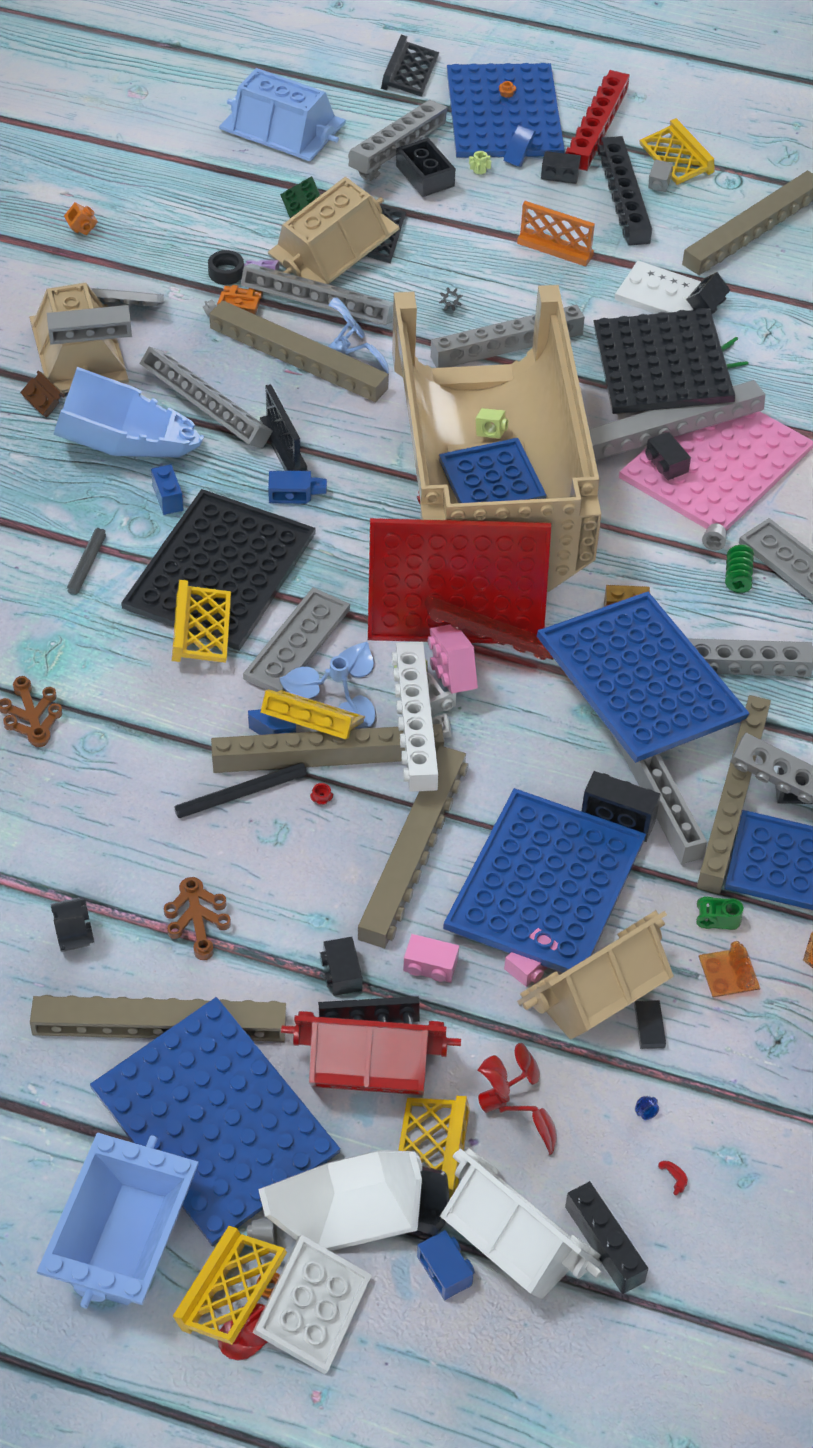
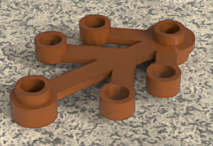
M19 676L13 682V689L17 696H21L25 710L13 706L8 698L0 699V712L11 714L3 719L4 728L26 735L28 741L35 747H43L50 740L49 729L56 719L62 716V707L57 703L49 706L57 698L56 690L53 687L43 689V698L34 707L30 695L32 691L31 681L25 676ZM48 707L49 715L40 725L39 718ZM16 717L30 722L31 727L18 723Z
M188 877L181 881L179 885L180 894L173 902H168L164 905L165 917L173 919L178 916V910L187 900H189L190 904L189 908L177 922H172L168 925V936L172 939L180 938L183 933L182 931L193 919L197 939L193 946L194 955L199 960H208L213 956L214 950L213 943L206 938L203 918L215 924L219 930L229 929L231 919L228 914L218 915L200 905L199 898L212 904L215 910L225 909L227 901L225 895H214L203 889V883L200 879ZM218 900L223 901L220 904L215 903ZM174 909L175 911L168 912L167 910ZM225 920L227 923L222 924L220 921ZM178 929L177 932H172L171 930Z

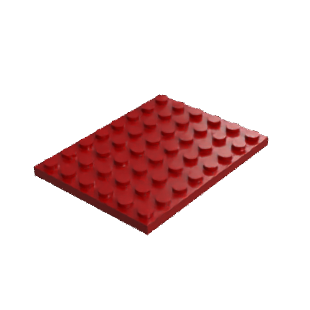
M370 518L368 640L428 642V637L431 636L430 628L456 624L471 643L543 645L537 638L538 630L545 628L551 523Z

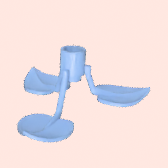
M333 298L329 306L338 310L347 324L338 337L327 347L343 354L346 353V355L353 351L367 348L380 362L384 372L388 373L387 361L373 345L365 343L349 349L351 343L348 338L355 331L361 338L365 337V333L359 324L355 322L343 302L338 298ZM351 326V330L343 336L348 327Z
M368 642L354 645L344 650L338 656L333 657L330 661V669L325 670V674L320 680L318 672L311 667H298L285 676L280 677V683L286 692L309 699L318 696L320 692L319 685H322L328 676L336 682L342 681L347 702L340 704L338 708L365 716L364 723L355 728H368L374 723L375 709L371 701L362 695H358L351 700L347 685V675L349 673L353 677L360 678L370 674L373 669L374 663Z

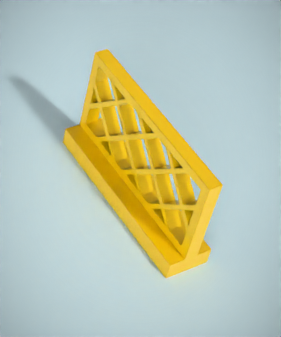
M677 118L670 120V126L639 140V144L654 161L656 159L675 163L671 179L676 185L704 172L708 175L715 172L713 156ZM668 133L672 136L671 138H663ZM649 142H657L656 146L647 144ZM660 143H667V144H669L668 147H662V146H659V145H660ZM672 145H681V149L672 148ZM657 151L666 152L665 156L657 155L656 153ZM669 153L678 154V157H670ZM682 154L691 156L690 159L681 158ZM679 163L688 164L687 168L678 167ZM691 165H699L700 167L694 169L691 168ZM676 172L685 173L680 177L675 175Z
M179 580L171 661L180 662L181 657L226 663L231 591L188 586V581ZM191 594L200 595L203 599L196 602L191 597ZM216 597L225 598V602L218 605L213 599ZM209 603L214 609L207 612L201 606ZM197 610L202 616L195 619L190 613ZM217 612L224 617L219 622L212 617ZM206 619L212 624L207 629L201 624ZM194 626L201 631L195 636L189 631ZM218 629L223 635L215 638L211 632ZM204 636L211 641L206 646L199 641ZM194 643L200 649L191 651L187 650V646ZM217 646L222 651V654L212 653L209 649Z
M266 690L260 713L343 739H348L350 731L364 723L365 719L363 715L283 690L278 692Z
M456 1096V1100L407 1097L398 1151L414 1150L420 1157L421 1163L425 1162L429 1168L444 1171L447 1174L449 1198L451 1199L460 1181L455 1176V1171L460 1163L453 1158V1155L460 1148L464 1151L470 1113L467 1096ZM412 1106L424 1107L427 1112L416 1119L411 1114ZM441 1108H451V1114L443 1120L435 1114ZM432 1116L438 1124L426 1131L421 1123ZM415 1127H418L423 1135L412 1142L408 1138V1133ZM443 1128L447 1133V1137L440 1143H437L432 1135ZM428 1139L434 1147L423 1155L417 1146ZM439 1151L444 1156V1160L434 1167L428 1159Z
M228 1226L173 1314V1318L180 1329L189 1334L195 1331L232 1345L286 1256L287 1251L283 1247L240 1234L238 1228ZM245 1245L253 1247L254 1252L240 1257L239 1254ZM269 1253L276 1254L272 1261L262 1265L260 1257ZM256 1259L258 1267L244 1272L242 1265ZM238 1267L240 1274L226 1280L228 1272ZM261 1274L259 1283L248 1287L246 1280ZM243 1282L244 1290L230 1295L228 1287ZM224 1289L226 1297L212 1303V1298L216 1292ZM247 1297L248 1301L245 1306L234 1310L233 1302ZM229 1305L230 1313L216 1318L214 1310ZM211 1313V1321L202 1325L198 1324L202 1315ZM233 1320V1326L228 1334L219 1330V1325Z

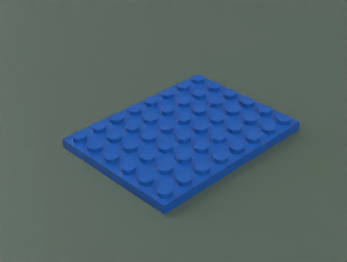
M472 63L447 65L456 158L474 157V153L477 151H484L490 157H505L507 148L518 125L536 131L531 148L527 149L525 157L544 156L545 151L565 152L551 63ZM505 81H510L513 83V86H516V91H514L512 97H503L500 95L499 85Z
M649 591L538 630L537 638L635 763L742 722L750 714Z
M514 788L446 917L443 929L504 952H512L540 962L542 966L564 973L593 955L645 841L646 834ZM537 928L542 930L535 934L534 940L530 938V935ZM541 935H546L551 939V942L543 945L537 941V938ZM554 940L558 943L556 950L551 949Z
M217 997L90 1083L93 1092L132 1143L146 1146L152 1135L158 1138L154 1149L198 1161L199 1165L182 1208L212 1247L219 1242L228 1226L238 1228L263 1210L258 1189L321 1166L340 1153V1147Z

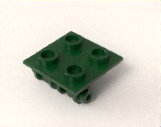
M311 176L280 195L289 218H292L317 199L320 193Z

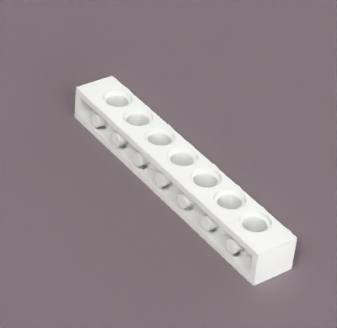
M423 642L396 643V652H392V666H397V668H393L394 682L398 681V684H395V697L400 698V700H397V714L402 715V717H398L399 731H403V734H400V747L405 748V751H402V765H407V768H403L404 782H408L409 792L438 790V768Z

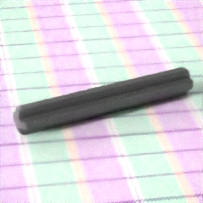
M96 528L67 585L69 593H79L106 537L104 529Z

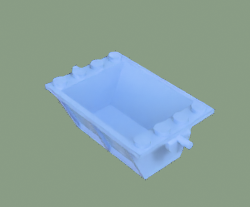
M256 68L238 86L237 95L234 99L227 100V104L231 105L232 113L219 126V129L311 161L329 140L338 142L339 137L334 135L346 123V120L334 115L326 92Z
M97 1133L38 1267L37 1274L70 1283L74 1287V1291L83 1297L80 1306L85 1309L88 1308L90 1301L102 1302L105 1299L127 1306L132 1302L143 1305L199 1165L198 1161L154 1149L158 1138L152 1135L147 1145L142 1146Z

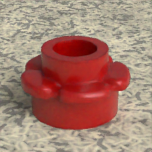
M318 783L313 787L310 798L313 802L324 805L333 799V793L328 784Z

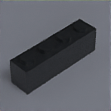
M589 1181L568 1192L565 1204L566 1210L589 1245L601 1255L599 1260L620 1292L624 1294L645 1283L649 1269L592 1183Z

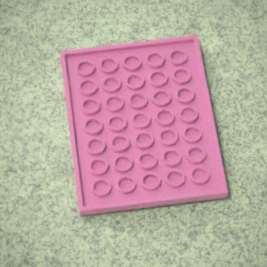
M759 411L675 436L674 438L691 457L689 472L667 480L663 474L658 472L653 462L648 460L645 448L619 472V478L706 529L711 524L718 523L724 526L727 531L813 448V441Z

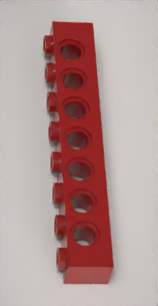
M609 70L607 76L603 77L596 96H593L591 106H588L586 116L582 118L581 127H577L576 137H572L570 148L567 147L565 154L581 155L580 170L588 171L598 151V145H601V137H605L628 91L630 74Z

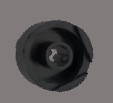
M79 897L50 904L61 952L90 946V943H95L91 923H85V920L89 919L85 899L80 900Z

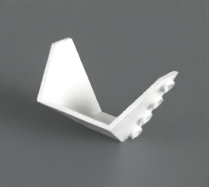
M377 1150L328 1162L258 1190L265 1217L296 1241L299 1236L303 1235L329 1251L417 1231L422 1163L415 1151Z

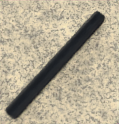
M299 763L175 805V814L178 818H183L303 777L307 774L306 767L303 763Z

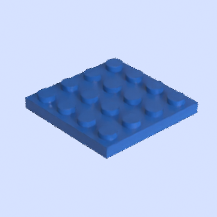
M519 438L439 454L440 464L458 503L546 499V493Z
M742 810L724 889L813 910V826Z

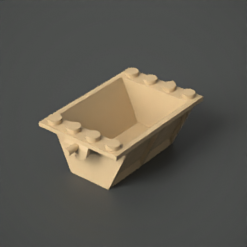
M344 177L282 224L278 244L268 251V255L275 260H279V263L286 268L283 271L285 273H293L299 277L330 284L400 228L382 214L380 206L384 202L382 197L376 200L350 179Z
M87 283L46 289L36 315L29 316L43 373L63 393L69 392L77 367L121 383L129 382L117 338L50 345L47 313L108 307L107 304H102Z
M655 910L617 934L619 939L560 975L555 971L520 993L522 998L517 1001L518 1004H523L525 1010L534 1007L541 1014L547 1012L570 1040L590 1030L674 977L661 944L662 933L660 928L665 925L662 918L667 916L666 912L663 911L658 914Z

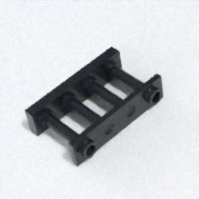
M419 996L318 1002L319 1017L406 1024L420 1022Z

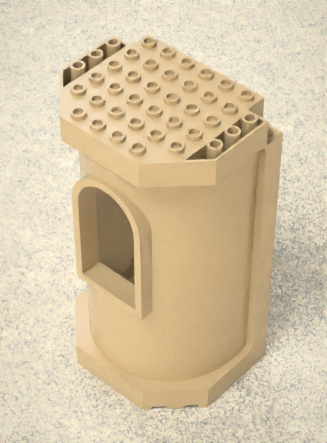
M559 285L538 286L533 348L527 352V356L522 360H516L512 364L443 368L425 366L415 356L417 319L415 292H394L392 357L394 372L403 377L420 496V519L551 523L547 592H550L596 560L601 522V510L598 500L599 475ZM481 408L505 410V416L508 419V429L504 431L500 439L476 435L475 418ZM519 438L546 493V499L458 503L440 464L439 454Z

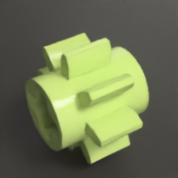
M484 151L475 152L474 157H469L470 170H473L476 174L486 173L487 169H491L490 155L487 156V153Z

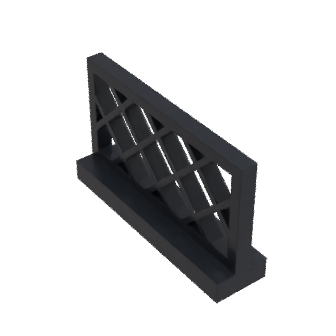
M401 34L383 75L380 89L387 91L390 86L422 97L438 59L439 52L407 42L408 36ZM408 49L414 50L415 52L410 53ZM425 55L432 56L433 58L427 59ZM420 57L422 60L417 61L415 58ZM410 59L411 62L406 63L404 60ZM421 65H427L428 68L423 69ZM416 67L418 70L412 71L411 68ZM405 69L407 73H402L400 70ZM417 75H422L424 78L419 79ZM412 77L413 80L408 81L406 78ZM401 79L403 83L396 82L395 80ZM418 85L420 89L414 88L413 86Z
M380 204L382 214L397 224L400 229L389 237L392 241L391 243L386 244L385 241L382 242L381 246L373 249L366 257L391 264L406 212ZM394 215L401 218L394 220L391 216ZM385 250L389 256L381 254L379 251Z
M265 385L266 416L260 417V422L272 430L268 440L285 471H308L307 464L300 453V437L272 385Z

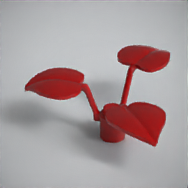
M518 1043L515 1046V1058L522 1073L510 1082L507 1081V1071L501 1059L496 1055L486 1058L477 1071L489 1080L493 1088L478 1095L482 1110L485 1113L499 1109L501 1113L505 1111H532L534 1124L546 1145L549 1155H551L555 1149L557 1134L554 1122L544 1108L538 1109L537 1106H506L507 1102L510 1101L509 1094L512 1085L527 1077L532 1085L538 1083L540 1071L532 1054L523 1043Z

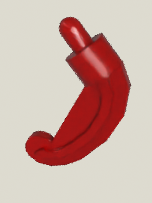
M659 1162V1169L663 1170L666 1168L677 1181L674 1185L675 1190L673 1194L678 1195L679 1192L682 1193L688 1182L686 1173L673 1162Z

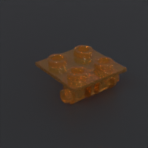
M739 941L732 942L729 950L698 956L712 998L760 990L746 947L740 944Z

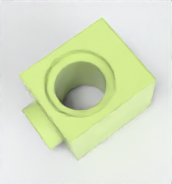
M481 408L475 418L477 436L500 439L504 431L508 429V419H506L505 410Z

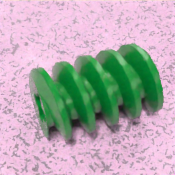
M735 545L727 552L725 584L729 590L736 593H745L752 588L754 552L747 545Z

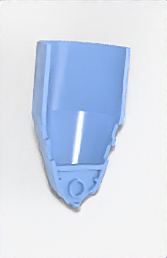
M79 367L76 369L53 434L112 456L179 458L200 447L204 438L203 435H199L194 429L195 424L191 420L171 408L167 410L157 405L158 401L154 398L151 400L141 395L142 391Z

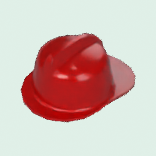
M256 1304L232 1345L218 1340V1347L223 1355L237 1361L248 1359L268 1343V1341L252 1333L265 1305ZM233 1320L226 1322L220 1331L228 1334L233 1326Z

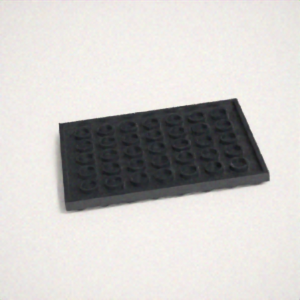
M710 308L593 320L612 414L735 402L734 389Z
M201 489L121 602L122 609L174 627L179 580L188 581V586L231 591L227 647L240 651L316 534V528ZM191 594V597L196 602L203 599L200 595ZM216 597L213 599L218 605L225 602V598ZM209 603L201 606L207 612L214 609ZM197 610L190 613L195 619L202 616ZM218 612L212 615L217 622L224 619ZM207 619L201 622L206 629L212 626ZM195 626L189 629V631L194 635H197L201 632ZM218 629L211 632L215 638L223 635Z

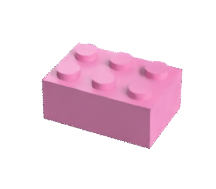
M456 624L430 628L431 636L428 637V645L433 653V657H430V665L432 670L436 671L438 679L441 678L443 686L447 687L451 694L478 689L474 646Z

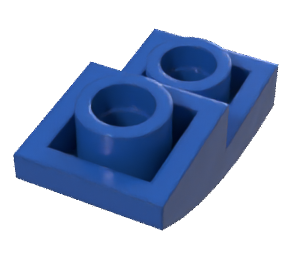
M518 125L503 161L522 167L527 149L531 148L536 131Z

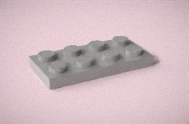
M91 288L100 300L103 297L105 302H120V299H124L123 303L139 304V301H143V305L158 306V302H164V294Z

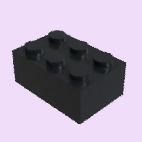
M429 138L396 148V167L422 197L455 187L456 168Z
M593 771L584 791L581 811L645 833L644 842H647L656 822L661 794L652 789H646L631 782L611 777L608 774Z

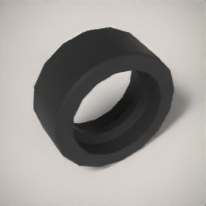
M221 250L209 257L208 275L212 281L222 285H231L242 279L244 259L239 253L231 250ZM221 265L235 266L234 269L221 270L217 267Z

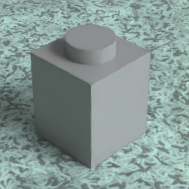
M655 159L649 175L648 188L666 192L672 177L673 163Z

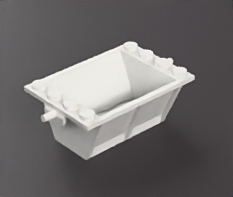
M460 1148L454 1153L453 1158L460 1163L455 1171V1176L462 1180L440 1217L530 1294L543 1299L569 1271L577 1279L581 1278L587 1271L596 1278L601 1274V1271L596 1267L602 1264L598 1260L601 1255L573 1234L569 1236L497 1176L499 1170L470 1148L466 1152Z

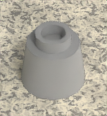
M718 523L711 524L702 537L703 545L713 551L722 549L726 543V529L724 526Z
M268 1218L253 1220L252 1225H247V1236L277 1245V1225Z

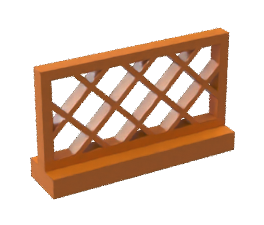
M524 201L522 205L521 231L517 238V244L586 267L594 255L592 245L595 223ZM528 209L533 210L536 213V216L532 217L529 214ZM545 215L551 216L554 221L549 223ZM540 219L545 226L540 228L535 220ZM562 221L569 222L572 227L567 229ZM530 223L535 230L527 228V224ZM557 224L562 232L557 233L552 226ZM579 227L588 228V233L584 235ZM548 229L552 236L545 234L543 231ZM575 230L579 238L574 239L570 232ZM565 234L569 241L561 239L560 236ZM582 240L587 247L581 246L577 242Z

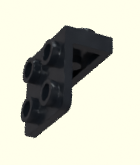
M422 1166V1171H420L422 1183L417 1230L437 1235L447 1223L440 1215L450 1200L448 1178L444 1171Z

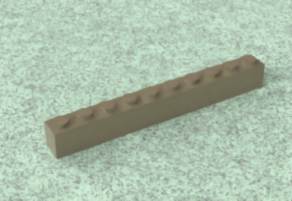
M807 170L684 249L682 265L699 276L705 271L710 270L717 263H721L728 256L733 255L743 246L748 245L754 239L759 238L763 233L771 230L775 225L783 222L804 206H808L813 201V173Z
M221 301L209 313L210 329L375 403L388 390V373L226 301Z
M753 695L748 696L745 708L750 714L747 719L741 722L733 754L745 732L761 740L771 700ZM757 755L753 756L754 762L756 761ZM732 763L729 765L697 884V889L719 895L752 773L749 771L742 772L736 769Z
M433 724L436 753L440 745L444 746L442 724ZM398 727L352 729L348 739L339 738L320 731L211 738L213 773L284 769L299 763H303L305 767L401 762L402 751H405V748L400 747V734H403V731H399Z
M439 746L436 753L438 790L419 791L358 925L359 941L384 949L389 940L393 941L397 930L395 925L397 921H402L405 913L404 905L406 902L409 903L412 898L413 884H418L420 880L421 866L426 865L429 859L430 852L428 850L430 847L435 846L438 836L436 832L438 829L443 828L445 822L444 814L446 811L449 812L453 804L452 796L454 793H458L461 785L460 778L461 776L465 777L469 764L466 763V753Z
M51 995L33 996L30 1027L32 1035L156 1039L209 1001L203 999L179 1000L177 998L153 999L150 997L130 999L127 997L103 998L101 996L77 997L74 995L67 997H53ZM220 999L221 1003L252 1041L285 1042L286 1033H281V1026H286V1003L278 1001L254 1002L252 1000L229 1001Z

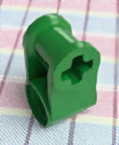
M701 897L697 900L699 916L696 918V924L699 927L735 930L740 927L744 910L741 901L733 898Z

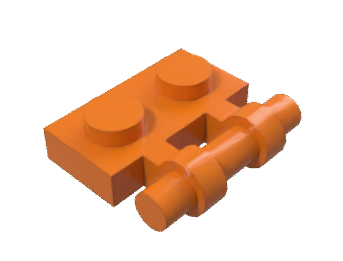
M238 285L224 286L217 305L221 301H226L256 315L263 291L252 288H239Z

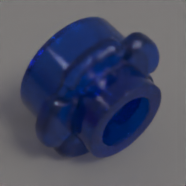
M650 1096L639 1098L635 1106L637 1116H641L644 1120L655 1117L659 1112L658 1100Z

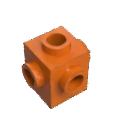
M76 202L64 215L68 225L74 232H80L86 236L98 222L94 216L95 212L90 207H84Z

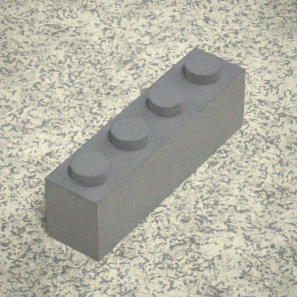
M128 305L47 313L50 345L132 337Z

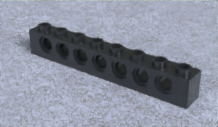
M623 136L601 137V145H598V156H601V166L605 168V179H608V189L612 191V202H615V212L619 214V225L623 227V238H626L628 245L650 244L652 227Z

